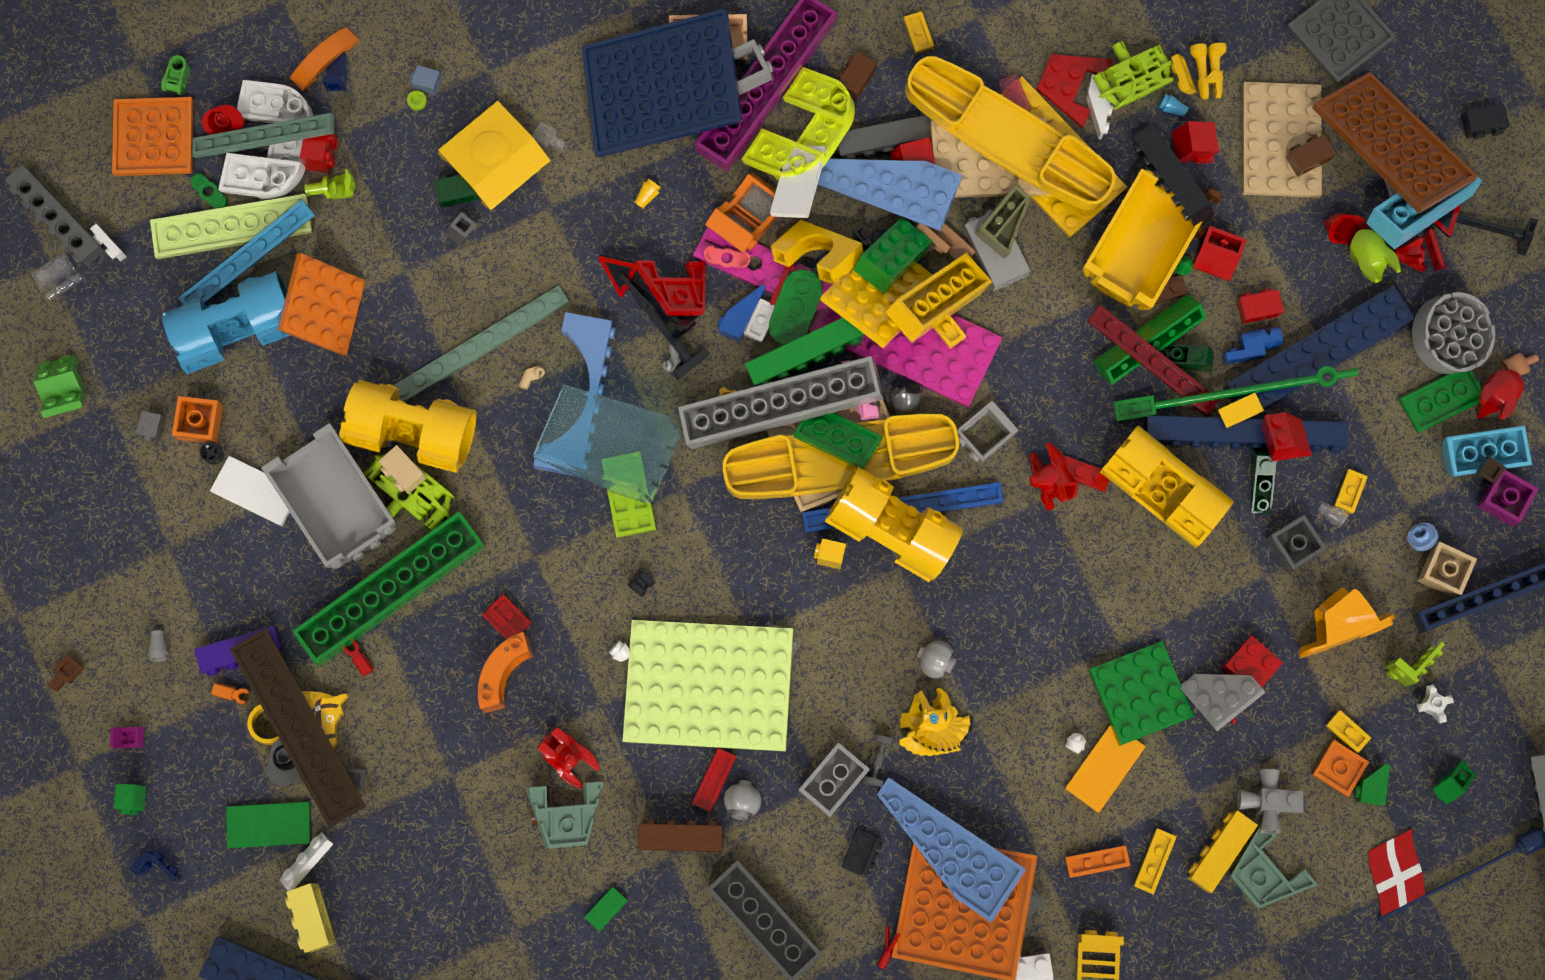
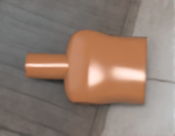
M1517 353L1508 359L1500 361V366L1502 370H1514L1522 376L1530 372L1529 365L1539 361L1537 354L1525 358L1522 353Z

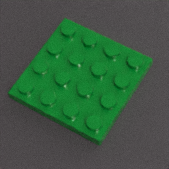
M1163 641L1088 670L1119 746L1194 717L1185 693L1181 690L1182 686Z

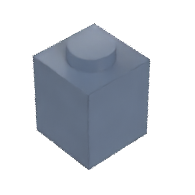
M417 65L415 71H412L410 82L415 90L432 95L437 94L442 80L440 71Z

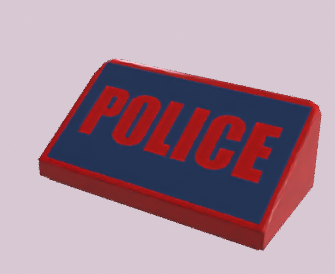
M1429 229L1424 234V239L1434 270L1446 269L1449 266L1438 232L1434 229Z

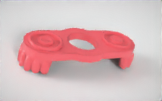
M713 245L706 247V250H704V258L708 263L721 265L724 268H746L751 260L750 255L746 251L736 252L729 248L718 249L714 248ZM730 253L733 256V260L730 263H724L721 259L723 254Z

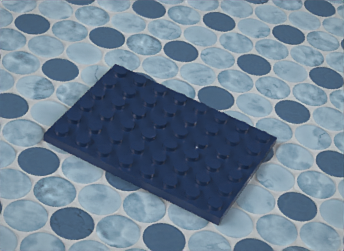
M726 8L582 46L595 156L598 158L743 122L729 15Z

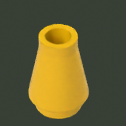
M648 179L646 182H643L634 203L644 209L659 194L658 191L661 187Z

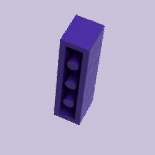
M270 626L194 649L200 673L214 676L220 673L219 670L225 668L228 671L239 668L230 648L264 629H267L279 652H282L283 647L278 628Z

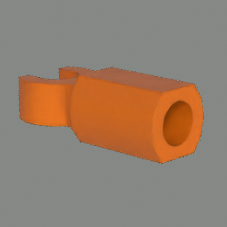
M215 682L211 694L231 701L235 699L239 704L245 705L247 702L241 700L240 696L243 693L250 694V691L247 689L236 690L237 688L234 686Z

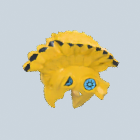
M940 688L936 689L937 697L933 700V708L929 705L927 698L921 690L914 695L909 713L901 714L900 728L910 727L911 731L907 733L905 738L899 740V745L905 747L906 750L911 751L913 754L932 756L960 751V747L964 745L962 740L968 739L967 733H971L973 730L970 724L974 718L970 715L963 718L957 717L958 712L954 706L951 707L947 693ZM920 703L922 705V711L919 710Z

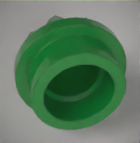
M1182 256L1174 271L1182 276L1188 275L1193 269L1192 260Z

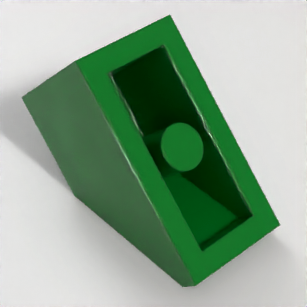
M1461 760L1436 783L1432 790L1447 805L1465 793L1476 777V774Z
M1390 764L1380 765L1358 782L1353 792L1357 803L1375 806L1386 805Z

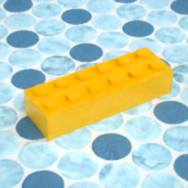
M965 253L898 298L885 313L911 342H914L980 296L992 281L974 260Z

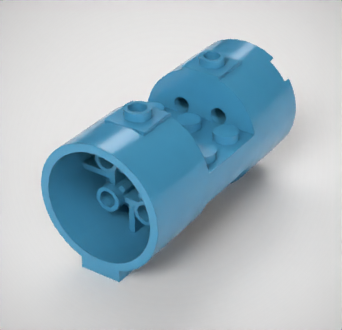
M277 271L261 277L247 278L238 285L240 297H231L219 305L213 304L207 308V305L201 298L191 299L187 303L182 304L181 307L162 313L164 316L162 321L168 340L175 352L179 353L176 357L186 374L224 361L223 346L256 334L262 346L290 336L278 330L287 288Z

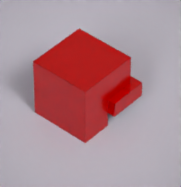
M1188 121L1171 132L1174 154L1180 162H1190L1192 160L1194 163L1200 164L1214 162V155L1219 152L1215 122Z

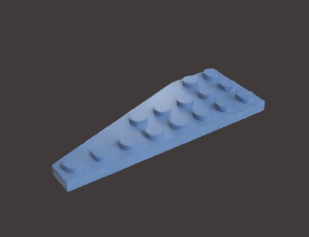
M829 159L821 170L817 185L941 231L963 175L926 161Z
M888 777L877 794L934 868L954 897L992 923L1026 872V869Z

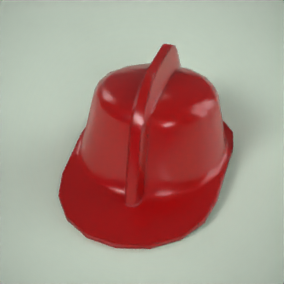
M226 104L208 110L202 117V127L208 135L239 130L244 125L242 114L235 107Z
M1335 213L1323 222L1326 225L1325 228L1329 240L1335 244L1351 245L1356 232L1368 229L1367 221L1357 215Z

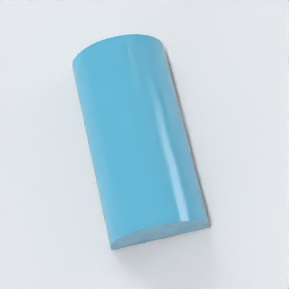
M1525 425L1445 437L1442 442V457L1446 472L1450 477L1475 474L1486 456L1505 466V469L1532 465Z

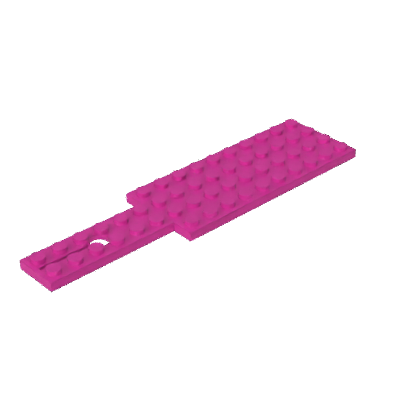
M707 227L693 257L759 288L761 285L766 286V292L773 295L786 266L774 262L772 250L756 244L751 251L749 249L746 251L750 258L758 257L762 261L761 268L755 271L750 270L748 267L724 268L721 265L708 263L704 258V250L708 246L713 245L714 248L718 249L729 248L736 252L741 251ZM725 253L721 259L724 263H730L733 260V256L730 253ZM798 262L793 263L796 270H812ZM820 280L823 295L832 284ZM820 300L808 333L843 317ZM952 314V319L966 335V338L952 349L947 347L932 328L914 342H911L900 331L884 349L864 334L863 344L855 348L849 346L844 350L861 358L872 356L876 365L969 408L1002 337Z

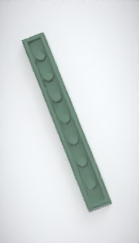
M327 113L192 138V156L194 158H201L334 134V115Z

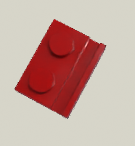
M503 594L482 614L506 640L524 632L532 624Z

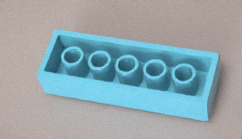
M1477 177L1474 182L1420 214L1396 193L1373 209L1367 224L1391 247L1396 249L1472 197L1482 180Z

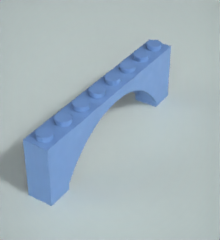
M565 312L561 332L563 336L568 337L577 346L586 361L590 379L589 395L582 414L565 434L543 447L537 446L533 466L538 470L582 477L583 472L586 473L588 469V461L585 460L587 453H591L592 449L590 436L595 434L596 430L594 417L599 414L600 403L597 402L598 397L603 395L604 384L601 383L602 378L607 376L608 365H605L606 358L611 356L612 346H609L610 339L615 337L616 328L613 327V323L610 320Z

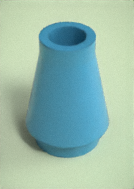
M1166 93L1158 104V108L1162 112L1181 117L1186 115L1189 108L1173 95Z

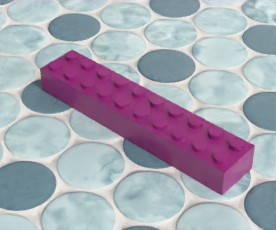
M799 0L763 49L765 53L763 58L765 62H770L773 69L770 72L772 80L739 95L743 122L703 132L695 143V152L725 172H728L793 83L801 69L806 65L837 22V12L819 0ZM757 59L742 79L762 70Z

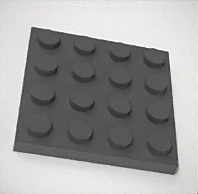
M1319 0L1286 27L1336 85L1396 38L1395 34L1364 0Z

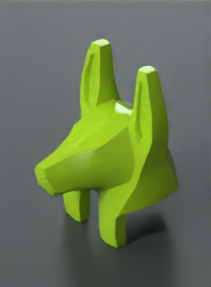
M1366 229L1356 232L1350 245L1349 254L1352 261L1359 266L1365 278L1373 283L1381 282L1387 264L1396 273L1401 271L1397 255L1386 246L1379 234L1373 230Z

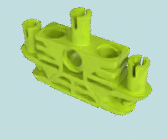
M1123 41L1112 46L1120 63L1092 77L1101 93L1098 97L1101 99L1105 98L1110 103H1113L1115 105L1113 107L1114 110L1126 106L1174 81L1173 77L1170 78L1172 60H1167L1161 45L1131 57Z
M386 454L381 456L375 455L376 460L363 473L372 482L381 473L380 468L382 465L379 463V460ZM420 467L418 469L425 475L426 479L415 488L416 491L414 493H409L406 500H400L402 492L393 484L395 482L392 476L387 478L381 474L379 476L381 480H376L374 483L393 498L386 507L392 518L403 507L423 523V517L429 516V510L432 512L436 508V511L424 523L431 531L437 528L445 517L450 518L448 514L451 499L454 500L455 497ZM421 495H424L431 503L428 504L421 498ZM444 495L446 496L445 501L441 506L437 501Z

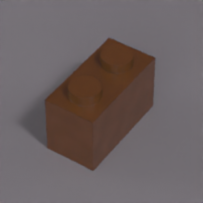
M858 51L854 57L851 56L848 59L846 70L844 72L841 71L836 79L846 87L851 98L856 101L877 70V62Z
M1325 134L1319 137L1314 135L1304 145L1297 144L1290 148V153L1286 159L1297 177L1331 161L1336 155Z

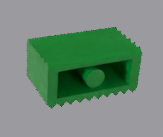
M134 784L115 785L116 789L114 791L116 793L114 795L116 797L114 798L115 805L113 808L119 810V814L138 815V811L145 810V786Z

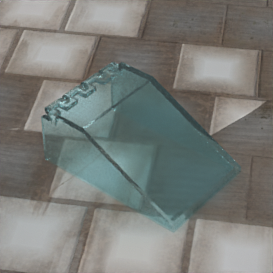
M563 384L532 457L619 495L643 503H651V501H654L659 489L654 486V483L661 484L666 469L661 466L668 467L674 453L669 447L676 448L681 436L678 433L681 430L666 415Z

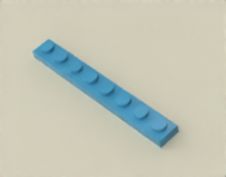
M300 200L178 299L182 304L187 303L191 299L199 298L204 303H207L315 217V214L303 200Z

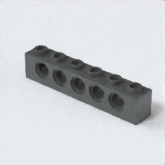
M23 164L5 179L9 184L7 189L14 196L19 195L22 198L19 202L27 210L31 208L35 212L33 216L40 224L43 221L46 223L47 227L45 229L53 237L57 235L61 239L58 243L66 251L70 249L73 252L71 257L78 264L82 262L88 266L104 252L101 246ZM31 187L29 192L24 193L26 188ZM44 200V203L37 207L38 202ZM53 214H57L55 219L50 220ZM70 227L69 231L63 234V230ZM82 241L81 246L75 247L77 242Z

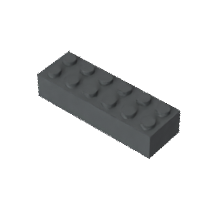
M738 860L707 888L788 980H796L822 955L817 947Z

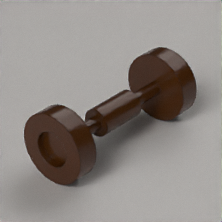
M1210 188L1204 191L1210 203H1221L1223 195L1220 192ZM1199 227L1194 237L1202 239L1206 231Z

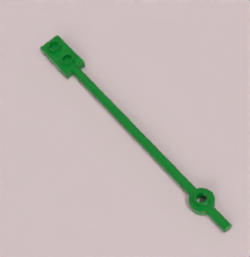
M1325 366L1316 375L1154 401V396L1151 395L1114 402L1116 420L1121 422L1147 416H1157L1156 409L1317 382L1323 387H1331L1336 383L1337 379L1358 376L1359 374L1357 368L1336 371L1330 366ZM1329 374L1331 379L1325 381L1323 375Z

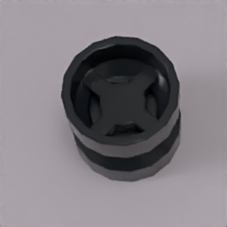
M213 442L204 443L199 450L201 458L208 464L217 465L223 460V450Z
M640 569L636 574V578L631 580L627 586L643 598L647 588L652 587L655 581Z

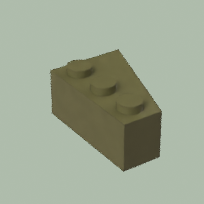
M1015 184L974 234L1002 258H1006L1010 255L1013 242L1031 197Z

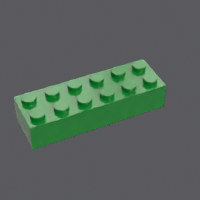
M841 318L745 363V366L756 387L776 380L790 378V374L796 371L798 374L809 369L808 365L813 363L819 365L827 360L826 357L832 354L835 357L844 353V349L849 346L855 348L863 344L862 340L865 339V336L859 329L844 318Z

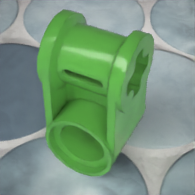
M176 55L170 58L166 73L162 79V91H173L180 96L184 94L191 68L182 56ZM179 64H183L181 69L176 70Z

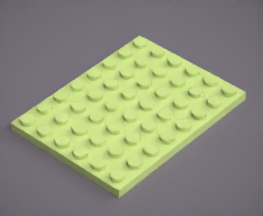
M632 620L623 742L786 752L794 629Z

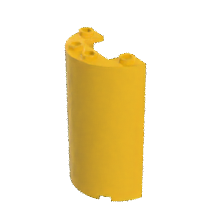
M1143 169L1139 172L1083 268V273L1085 277L1088 278L1090 276L1092 278L1090 283L1098 290L1118 302L1130 307L1134 304L1139 305V309L1149 310L1153 308L1202 222L1195 226L1189 220L1186 222L1180 213L1182 211L1181 208H1176L1172 203V196L1166 194L1161 186L1155 185L1158 178L1155 177L1154 173Z

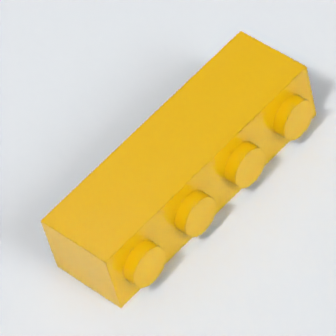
M1238 810L1227 813L1222 821L1225 823L1222 829H1217L1211 837L1213 840L1209 847L1206 845L1200 853L1202 858L1198 864L1194 862L1188 870V873H1190L1188 879L1207 893L1214 891L1258 826Z

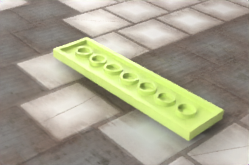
M301 194L152 219L150 224L155 258L162 259L245 245L300 200H303L309 207L307 195ZM311 220L290 237L313 233Z

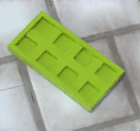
M641 452L601 459L616 537L620 538L655 531L656 527Z

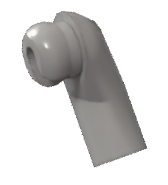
M669 345L671 356L667 361L663 362V369L667 372H672L676 370L681 360L678 357L679 354Z

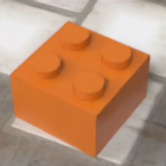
M178 396L172 436L182 441L213 442L217 444L224 406L217 400Z

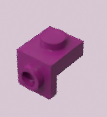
M111 727V748H143L144 727Z

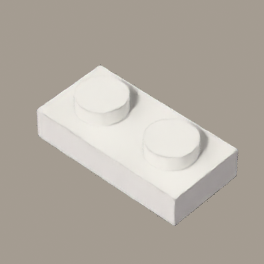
M97 224L90 228L95 234L92 237L100 246L104 243L107 247L105 251L112 259L117 257L122 261L127 257Z
M760 299L744 332V336L762 343L769 329V321L775 305H770L769 302Z

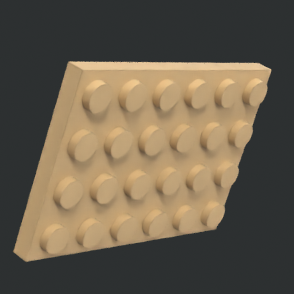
M1264 82L1243 83L1242 195L1315 198L1322 196V165L1297 177L1286 159L1290 153V148L1297 144L1304 145L1314 135L1321 136V117L1312 109L1314 103L1321 100V85Z
M1039 118L1043 122L1047 123V118ZM930 122L931 145L935 165L963 175L954 198L1005 196L1015 184L1029 196L1050 195L985 158L947 132L936 122Z

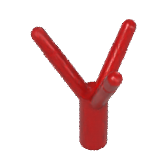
M888 926L885 927V951L877 964L882 969H885L893 953V948L900 937V933H897L890 944Z

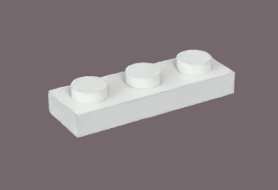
M321 832L313 838L310 846L298 855L295 863L290 868L284 871L280 881L287 890H293L333 845L325 834Z

